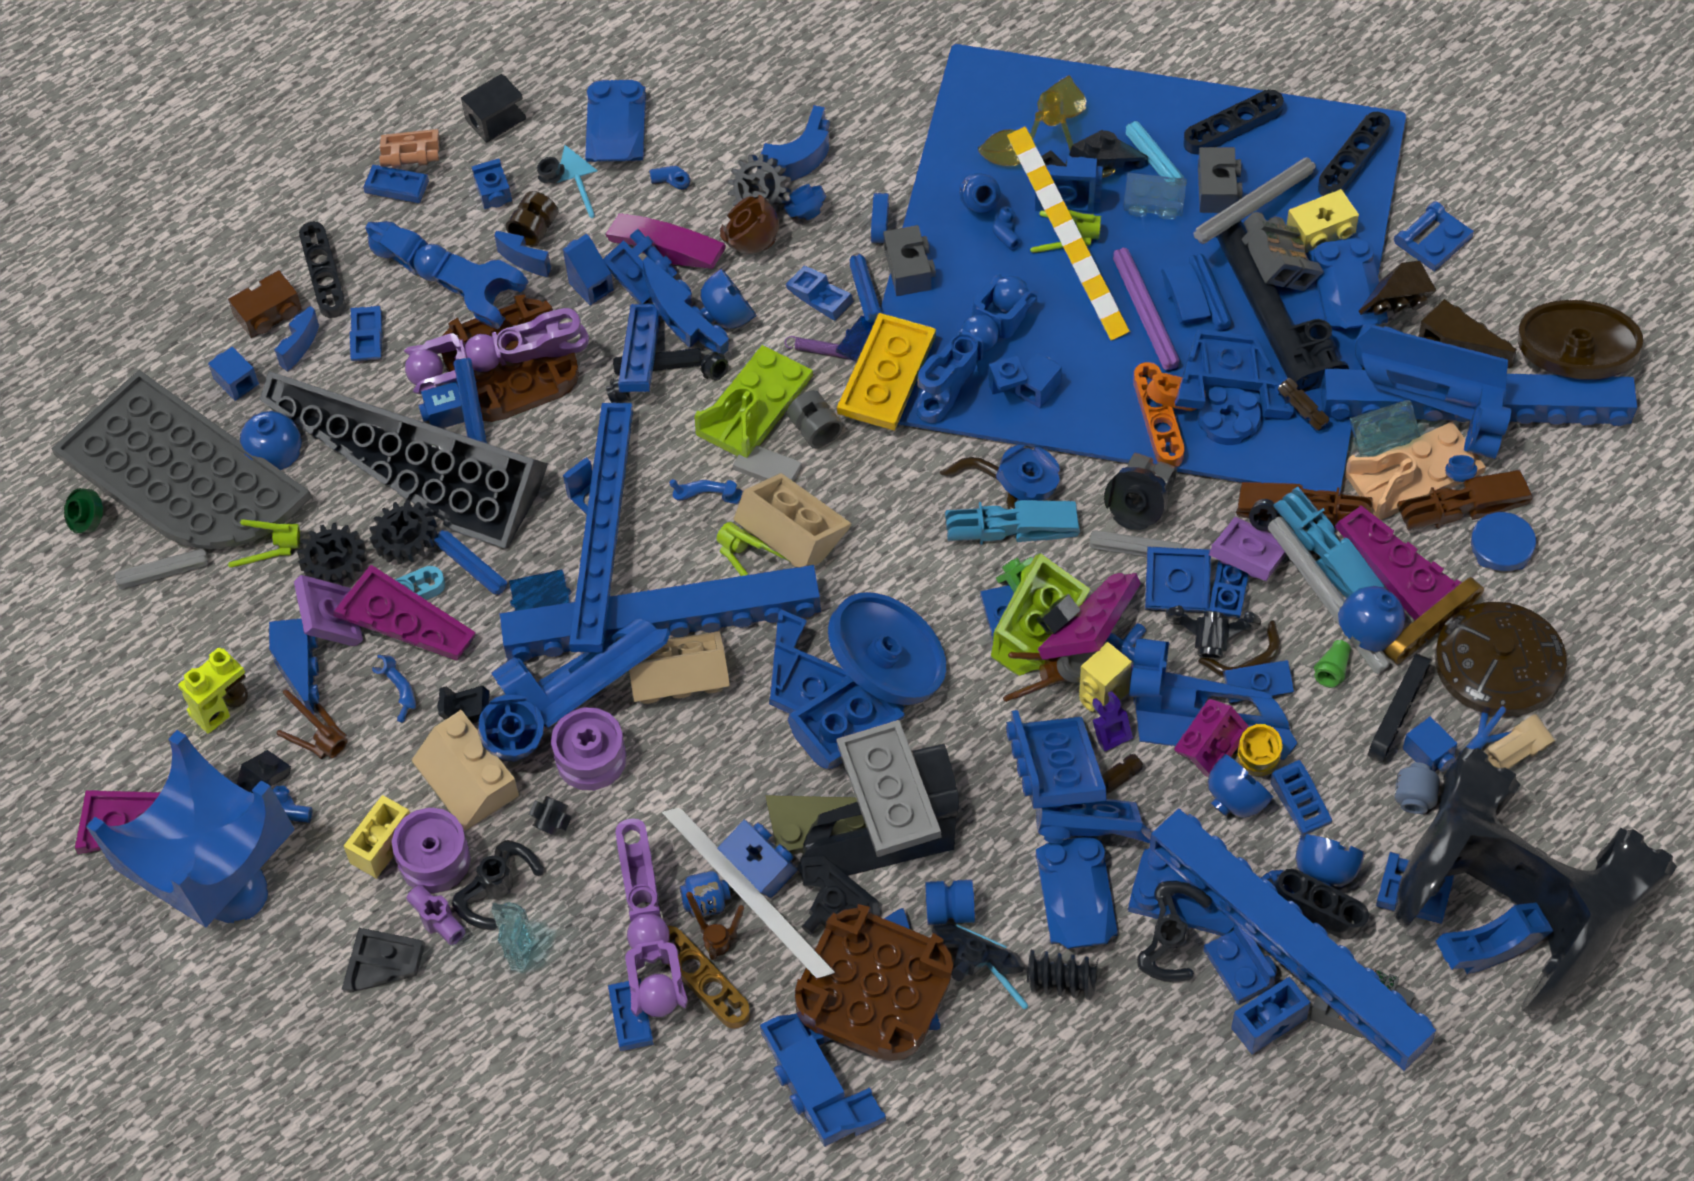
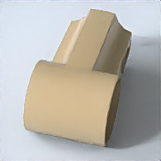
M1534 714L1514 727L1510 734L1486 748L1485 753L1488 755V761L1493 766L1510 769L1528 756L1533 757L1538 751L1546 749L1555 742V739L1538 715Z

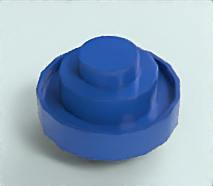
M806 184L790 193V199L784 205V208L789 217L797 216L798 218L810 220L821 213L820 208L823 206V201L827 196L822 186L811 187L809 184Z

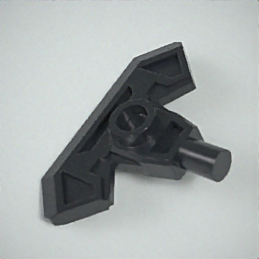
M824 856L803 857L801 859L803 886L821 888L810 908L809 914L811 916L801 926L806 933L812 935L821 924L825 926L826 921L833 912L838 914L846 909L857 908L858 904L871 907L870 913L880 917L879 901Z
M947 924L934 925L932 928V933L944 939L946 947L959 948L954 963V970L951 973L952 978L956 981H962L967 974L970 976L974 975L989 962L1001 975L1017 974L1025 969V965L1018 953L958 926Z

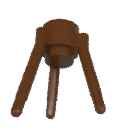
M1010 652L1008 654L1009 658L1045 660V662L1039 667L1042 681L1005 695L1003 700L1007 702L1047 686L1067 682L1057 669V661L1060 657L1042 659L1040 653Z
M283 690V694L318 730L313 736V739L316 741L315 745L282 730H277L276 734L313 752L320 759H323L326 755L329 758L336 757L346 747L348 742L347 735L338 728L320 703L316 704L315 707L327 725H323L289 690Z
M687 892L686 897L703 934L705 949L709 953L710 959L715 960L717 956L725 954L730 948L731 940L737 938V929L745 907L743 905L738 906L729 929L721 924L709 926L693 893Z

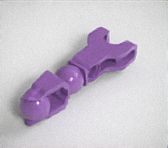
M570 308L558 309L543 313L531 322L506 328L498 335L496 332L492 333V336L477 334L471 337L466 344L463 339L459 340L457 335L451 333L428 340L424 345L409 346L404 350L409 355L405 363V373L408 380L416 385L413 393L421 394V391L452 382L457 383L455 370L442 374L443 363L440 356L437 355L439 353L457 350L456 360L470 358L473 370L488 372L496 368L499 362L503 366L506 365L507 361L518 363L540 357H562L573 352H581L588 345L589 335L574 310ZM564 318L572 319V322L560 323ZM580 334V339L576 343L571 344L567 342V340ZM519 341L518 346L514 350H505L509 342Z
M627 819L617 825L615 833L631 921L627 930V940L632 949L627 951L625 955L631 990V1010L636 1017L642 1011L651 1017H664L671 1014L677 1005L686 1008L688 999L682 983L677 949L674 944L668 943L670 931L660 915L646 826L639 819ZM630 830L637 831L640 834V840L638 843L628 845L624 842L625 834ZM642 902L651 903L645 908L636 907ZM661 959L663 964H670L672 979L664 974H653L646 977L639 985L637 971L644 967L645 962L655 963Z

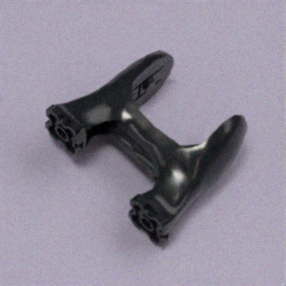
M1465 747L1443 776V794L1438 813L1415 845L1399 881L1393 916L1399 925L1407 928L1430 897L1435 896L1446 881L1444 877L1463 873L1504 894L1517 905L1537 902L1553 929V932L1547 936L1551 957L1542 968V973L1528 992L1521 1008L1527 1014H1541L1569 996L1585 982L1603 960L1619 930L1632 911L1646 898L1652 897L1673 875L1677 866L1673 862L1671 854L1663 849L1655 850L1648 847L1644 842L1642 834L1634 829L1625 830L1623 828H1620L1614 834L1611 841L1602 847L1596 856L1597 865L1595 870H1580L1549 857L1546 852L1538 847L1535 848L1503 826L1496 817L1521 786L1516 780V774L1506 767L1498 768L1493 766L1488 761V755L1479 748L1470 749Z

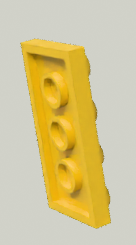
M879 313L837 405V414L895 431L918 379L919 370L924 365L935 340L936 329Z

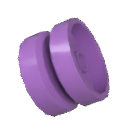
M580 708L562 717L553 729L551 745L559 775L568 785L579 790L594 791L608 787L619 778L625 768L627 754L619 722L610 713L599 708Z
M430 807L415 810L404 817L394 830L392 838L394 857L398 863L401 876L409 886L414 888L422 885L429 893L434 894L451 889L460 883L467 874L471 861L468 843L462 825L451 813L444 809Z

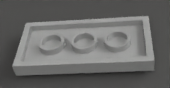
M900 720L836 739L877 857L941 838L940 827Z

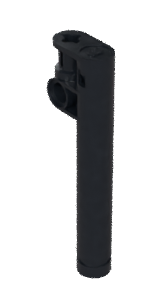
M1240 220L1217 235L1216 238L1287 379L1291 378L1298 385L1297 389L1299 391L1302 389L1306 392L1321 387L1325 369H1349L1348 364L1345 361H1340L1337 355L1338 349L1332 338V327L1327 321L1322 319H1313L1294 325L1275 285L1264 282L1248 246L1244 245L1242 238L1248 232Z

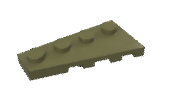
M765 795L776 847L781 844L792 855L803 853L805 837L812 824L817 820L818 815L857 802L856 797ZM858 815L837 821L830 836L865 828L866 824L863 816Z

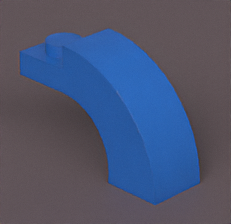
M813 106L806 129L796 140L782 145L764 144L761 154L768 155V160L770 158L778 159L777 166L781 165L787 168L782 175L790 177V181L799 179L816 169L825 159L830 149V122L825 117V107Z
M1537 902L1513 905L1506 913L1481 927L1466 931L1443 933L1436 940V943L1451 970L1464 968L1465 972L1470 974L1485 970L1520 955L1542 941L1553 932V929Z

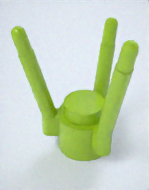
M1068 210L1086 245H1091V239H1099L1101 216ZM1040 211V216L1048 218L1045 211ZM1061 242L1032 247L1030 251L1036 253L1064 247Z
M242 519L240 524L243 526L273 530V545H279V549L231 561L228 563V567L242 566L277 556H291V549H299L300 525L275 524Z
M727 522L718 531L716 540L722 545L719 552L728 558L741 576L749 574L733 553L743 552L748 544L758 549L763 548L789 561L777 551L770 549L762 540L750 535L733 522Z

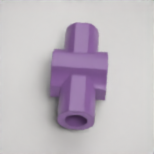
M422 885L414 887L408 893L407 901L419 913L424 928L430 934L438 932L449 945H454L465 935V929L452 916L449 904L443 896H432Z

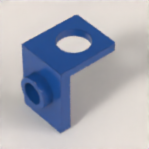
M587 457L563 474L567 497L586 515L588 506L584 503V498L590 493L593 472L591 461Z

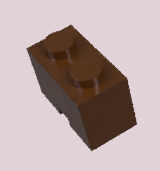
M280 270L260 280L258 288L251 291L248 287L228 298L233 316L250 338L258 334L267 333L272 326L283 320L293 318L297 312L302 310L298 293Z

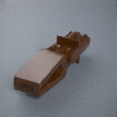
M1521 470L1467 479L1463 482L1465 488L1461 490L1451 488L1434 490L1431 487L1429 494L1399 501L1397 508L1401 513L1404 523H1406L1408 531L1435 525L1438 530L1441 525L1456 522L1467 513L1470 514L1472 520L1491 513L1505 512L1527 505L1532 500V494Z
M1242 482L1236 509L1238 517L1249 518L1250 510L1258 500L1268 499L1276 503L1282 500L1285 495L1291 493L1294 488L1299 487L1318 511L1324 508L1322 513L1335 528L1340 520L1360 506H1363L1371 513L1373 498L1339 494L1338 487L1336 492L1303 489L1302 485L1293 483ZM1261 509L1257 516L1262 515L1261 520L1267 521L1271 513L1267 514L1268 510Z

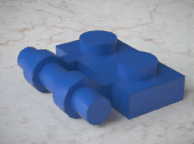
M636 229L630 235V238L637 244L633 249L623 240L603 260L611 274L637 303L643 304L650 298V294L643 274V261L639 257L641 253L644 252L654 262H661L672 277L678 272L670 265L672 261L667 256L663 257L652 245L654 241L649 236L645 237L639 229Z

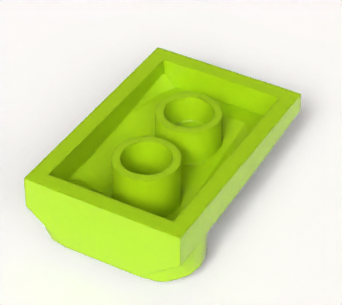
M1043 554L1035 555L1031 564L1023 569L1021 582L993 633L991 658L1019 676L1033 670H1038L1045 660L1009 658L1008 654L1010 652L1039 653L1038 648L1052 634L1048 635L1036 618L1046 611L1057 599L1068 594L1077 606L1080 607L1090 588Z

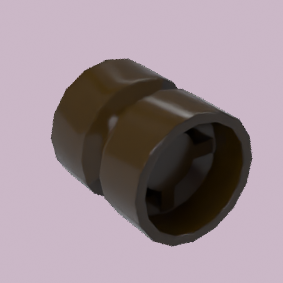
M529 191L525 194L517 207L518 209L513 212L505 226L508 233L524 236L525 244L535 247L539 244L547 231L546 228L551 226L559 211L556 204L548 196L537 191Z

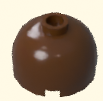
M758 195L759 198L757 199L749 196L740 201L728 213L727 217L730 221L725 227L722 224L720 228V237L736 252L751 255L767 250L775 243L779 229L778 215L762 195Z

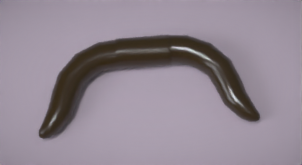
M968 457L962 458L941 470L940 474L943 476L955 475L962 470L973 468L997 480L996 474L999 467L982 458ZM1009 492L1006 500L1008 510L1015 509V502L1018 500Z
M1271 620L1268 624L1267 636L1269 645L1262 654L1236 667H1228L1209 658H1200L1198 662L1220 677H1224L1223 671L1272 662L1278 655L1281 645L1275 621Z

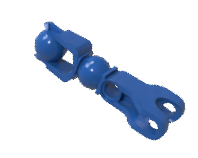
M368 222L365 227L368 233L369 247L376 256L387 259L392 258L412 274H418L428 281H437L441 286L464 297L467 308L474 314L475 318L495 329H499L505 320V317L501 316L500 311L493 305L496 296L508 289L522 292L529 283L520 270L504 261L492 260L481 265L475 264L456 254H452L440 245L428 244L417 233L400 228L393 222Z
M1001 274L995 275L992 282L983 287L973 298L972 316L964 321L958 335L951 339L940 354L930 356L919 370L918 387L923 389L917 401V416L920 419L929 423H937L944 418L954 405L961 387L975 370L977 360L980 361L983 358V352L992 349L999 338L1008 339L1012 337L1024 320L1026 311L1037 301L1038 291H1029L1027 283L1019 277H1002ZM994 301L995 306L1007 314L998 313L994 315L986 310ZM932 400H936L939 403V408L933 411L926 410L925 407Z

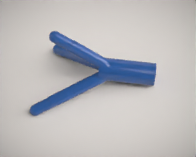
M1500 707L1487 726L1488 714L1481 713L1478 733L1466 747L1470 749L1479 748L1481 750L1487 743L1499 741L1510 734L1512 731L1488 736L1506 712V708Z

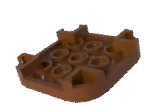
M525 294L514 296V304L499 309L501 316L505 317L499 329L481 323L476 318L462 324L459 318H456L448 323L449 328L442 336L452 333L457 335L459 340L463 339L466 344L471 337L477 334L492 336V333L496 332L498 335L506 328L531 322L539 315L553 311V308L547 300L543 303L537 299L526 298ZM519 341L509 342L505 350H514L518 346ZM457 350L441 353L447 371H454ZM575 352L562 357H540L518 363L507 361L506 365L503 366L499 362L496 368L488 372L473 370L482 419L488 422L504 420L561 398L571 392L577 384L579 377Z
M858 904L857 908L846 909L838 914L833 912L826 921V928L814 951L835 973L816 978L807 968L805 969L801 979L797 980L794 1002L798 1017L805 1026L814 1032L875 1058L896 1061L909 1057L923 1043L950 985L954 962H952L951 953L944 945V939L934 933L931 938L874 915L870 913L871 907Z

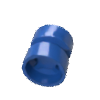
M972 879L953 881L951 886H947L944 881L925 882L928 925L946 924L949 918H953L956 923H975Z

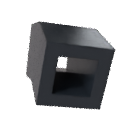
M1068 594L1057 599L1036 620L1048 635L1054 634L1081 609Z

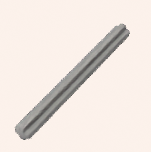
M1306 157L1198 226L1196 232H1194V238L1198 239L1201 244L1207 243L1311 175L1313 169L1316 168L1315 162H1311L1310 158Z
M1277 517L1269 523L1268 530L1339 624L1338 612L1345 600L1284 518ZM1352 636L1351 642L1374 673L1379 674L1389 667L1390 661L1383 651L1365 650L1359 647L1361 642Z

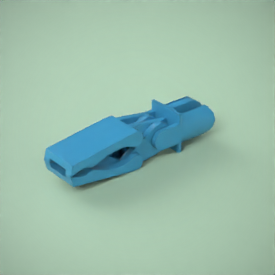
M1299 487L1294 488L1291 493H1288L1282 500L1274 504V508L1293 529L1305 548L1310 551L1313 550L1321 557L1316 561L1331 583L1346 598L1359 588L1368 586L1384 588L1382 582L1348 538H1344L1341 541L1337 539L1334 526L1322 513L1324 508L1318 511Z
M1020 500L1015 502V509L1009 510L1001 506H982L981 502H979L977 509L945 511L948 541L980 539V545H983V541L1002 540L1008 535H1016L1017 542L1077 537L1080 533L1075 501Z

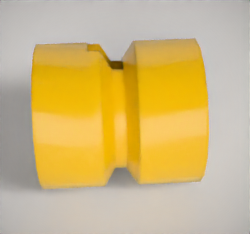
M1255 724L1248 727L1242 733L1237 752L1239 765L1253 776L1271 774L1277 768L1282 752V739L1279 733L1273 727L1266 724Z

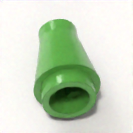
M1343 640L1334 641L1331 648L1315 664L1314 677L1321 685L1333 688L1344 681L1348 658L1351 652V646Z

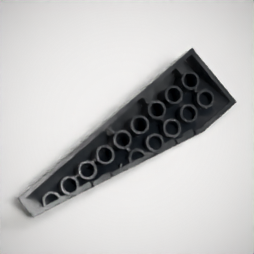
M271 371L268 372L260 397L262 402L275 411L289 417L293 422L301 426L303 430L323 441L325 445L345 456L347 460L395 490L397 494L414 504L420 502L423 509L429 508L432 515L443 520V525L450 530L505 549L509 547L536 499L548 463Z

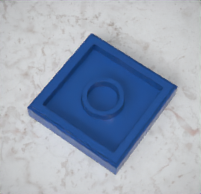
M1148 547L1145 610L1167 611L1171 607L1180 605L1184 608V612L1204 613L1209 611L1210 550Z

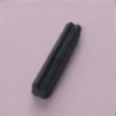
M694 348L655 353L653 371L700 366L702 361L701 350ZM622 356L613 358V368L617 375H620Z

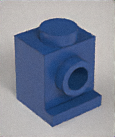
M499 158L471 166L475 185L484 209L501 207L505 203L512 201L510 187Z

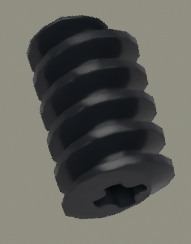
M1031 949L1028 961L1027 983L1030 984L1032 993H1037L1041 984H1043L1046 995H1050L1054 986H1056L1060 997H1063L1067 989L1070 988L1073 998L1077 999L1081 990H1084L1086 1000H1091L1096 989L1099 958L1094 967L1090 965L1088 956H1085L1081 964L1077 965L1075 954H1071L1068 962L1064 963L1062 954L1058 952L1052 962L1050 961L1048 951H1044L1040 960H1037L1034 949Z

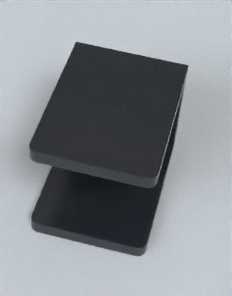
M504 74L496 76L461 97L465 120L486 143L526 120V115L515 104L522 100L523 96Z

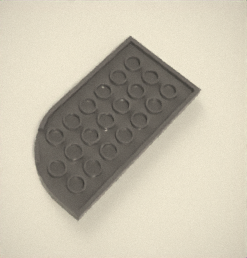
M141 370L134 373L51 448L57 458L157 532L170 540L190 547L205 549L229 548L257 540L273 530L243 526L240 524L242 519L284 524L312 498L308 489L264 458L255 457L246 452L239 440Z

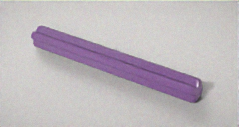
M1127 248L1115 250L1113 260L1163 368L1166 371L1178 368V355Z

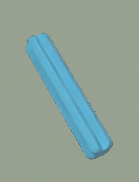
M1137 121L1126 126V135L1140 152L1148 156V162L1171 189L1181 186L1184 176L1142 125Z

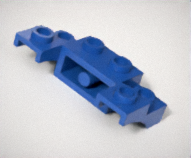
M797 1013L776 1016L760 1024L761 1034L777 1061V1066L773 1069L781 1086L788 1085L793 1094L789 1096L795 1112L798 1115L804 1114L808 1123L812 1124L824 1147L851 1133L858 1136L886 1121V1115L878 1106L870 1087L845 1098L842 1086L819 1045L831 1040L830 1038L816 1033L805 1026Z

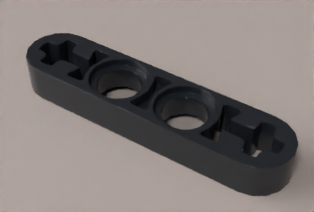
M1270 89L1247 98L1188 127L1184 132L1183 146L1187 152L1199 155V148L1217 147L1280 116L1283 110L1284 98L1278 91ZM1242 112H1248L1253 115V118L1243 120L1238 115ZM1217 124H1224L1228 126L1229 129L1224 132H1219L1214 129V126Z
M1371 112L1366 115L1323 170L1318 182V192L1321 196L1340 189L1345 192L1388 136L1390 119L1385 113ZM1377 124L1380 125L1375 128L1372 135L1370 133L1371 127H1375ZM1363 141L1366 142L1370 147L1367 149H1358L1354 146V144L1356 142ZM1350 161L1354 164V167L1345 169L1339 163ZM1336 175L1338 177L1337 184H1332Z
M315 221L308 222L300 228L299 237L318 307L323 316L336 318L344 313L346 303L327 234L321 223ZM311 233H316L318 244L312 245ZM323 254L327 256L324 262H312L316 255ZM321 278H333L332 283L327 286L318 284ZM326 295H333L335 306L329 307Z
M1418 653L1415 654L1374 736L1367 754L1368 757L1382 763L1384 762L1399 732L1397 729L1401 728L1411 707L1410 702L1413 703L1428 673L1432 659Z

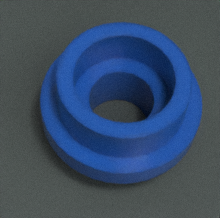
M1456 455L1449 459V463L1445 467V473L1456 482H1464L1477 474V466L1474 464L1472 457Z

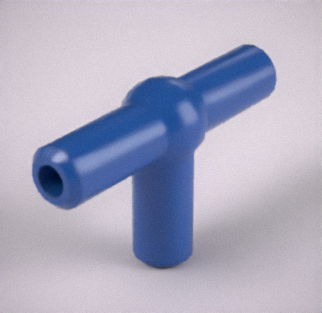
M1137 623L1124 639L1111 632L1105 642H1109L1129 660L1134 662V645L1137 638H1141L1144 635L1146 629L1142 624Z

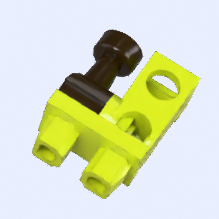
M224 648L214 650L209 654L208 661L199 668L189 670L184 674V680L178 684L189 706L186 709L188 715L207 734L230 717L226 705L234 708L240 707L248 699V691L245 685L241 683L246 679V675H244L245 670ZM220 712L214 720L210 721L215 713Z

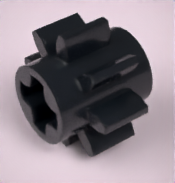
M545 796L543 803L535 800L529 812V815L536 818L532 826L554 836L558 828L566 831L572 819V816L565 813L568 805L549 796Z

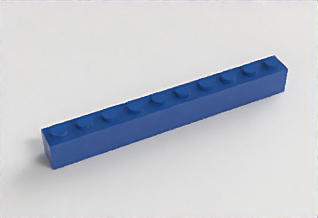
M1325 369L1321 383L1322 411L1328 417L1336 419L1353 417L1368 420L1391 418L1396 420L1471 421L1375 388L1374 383L1369 379L1365 370ZM1388 371L1393 382L1431 391L1438 384ZM1507 374L1505 407L1511 408L1509 422H1519L1522 424L1543 422L1554 425L1562 423H1580L1582 425L1611 424L1613 426L1631 424L1637 410L1634 377L1612 376L1603 379H1576L1560 375Z
M814 565L610 596L605 639L636 619L646 620L652 623L656 629L668 628L671 632L670 636L684 637L690 632L704 631L710 633L729 626L743 628L754 622L767 621L775 623L777 622L780 609L800 618L810 617L815 613L821 612L820 595ZM575 602L500 613L503 646L507 661L514 656L516 659L520 658L524 662L531 657L542 655L556 657L563 652L570 651L569 642Z
M1178 808L1151 833L1150 849L1188 883L1200 888L1212 899V904L1403 1071L1432 1044L1436 1029L1433 1028V1024L1428 1017L1422 1013L1417 1014L1412 1010L1400 993L1395 990L1390 991L1381 983L1379 976L1372 969L1364 968L1354 959L1353 954L1348 948L1343 945L1338 946L1329 938L1328 933L1321 925L1312 923L1303 915L1297 904L1292 901L1287 902L1277 893V889L1270 881L1258 877L1246 860L1241 857L1236 858L1227 850L1225 843L1219 837L1211 836L1207 833L1196 817L1191 814L1187 815Z

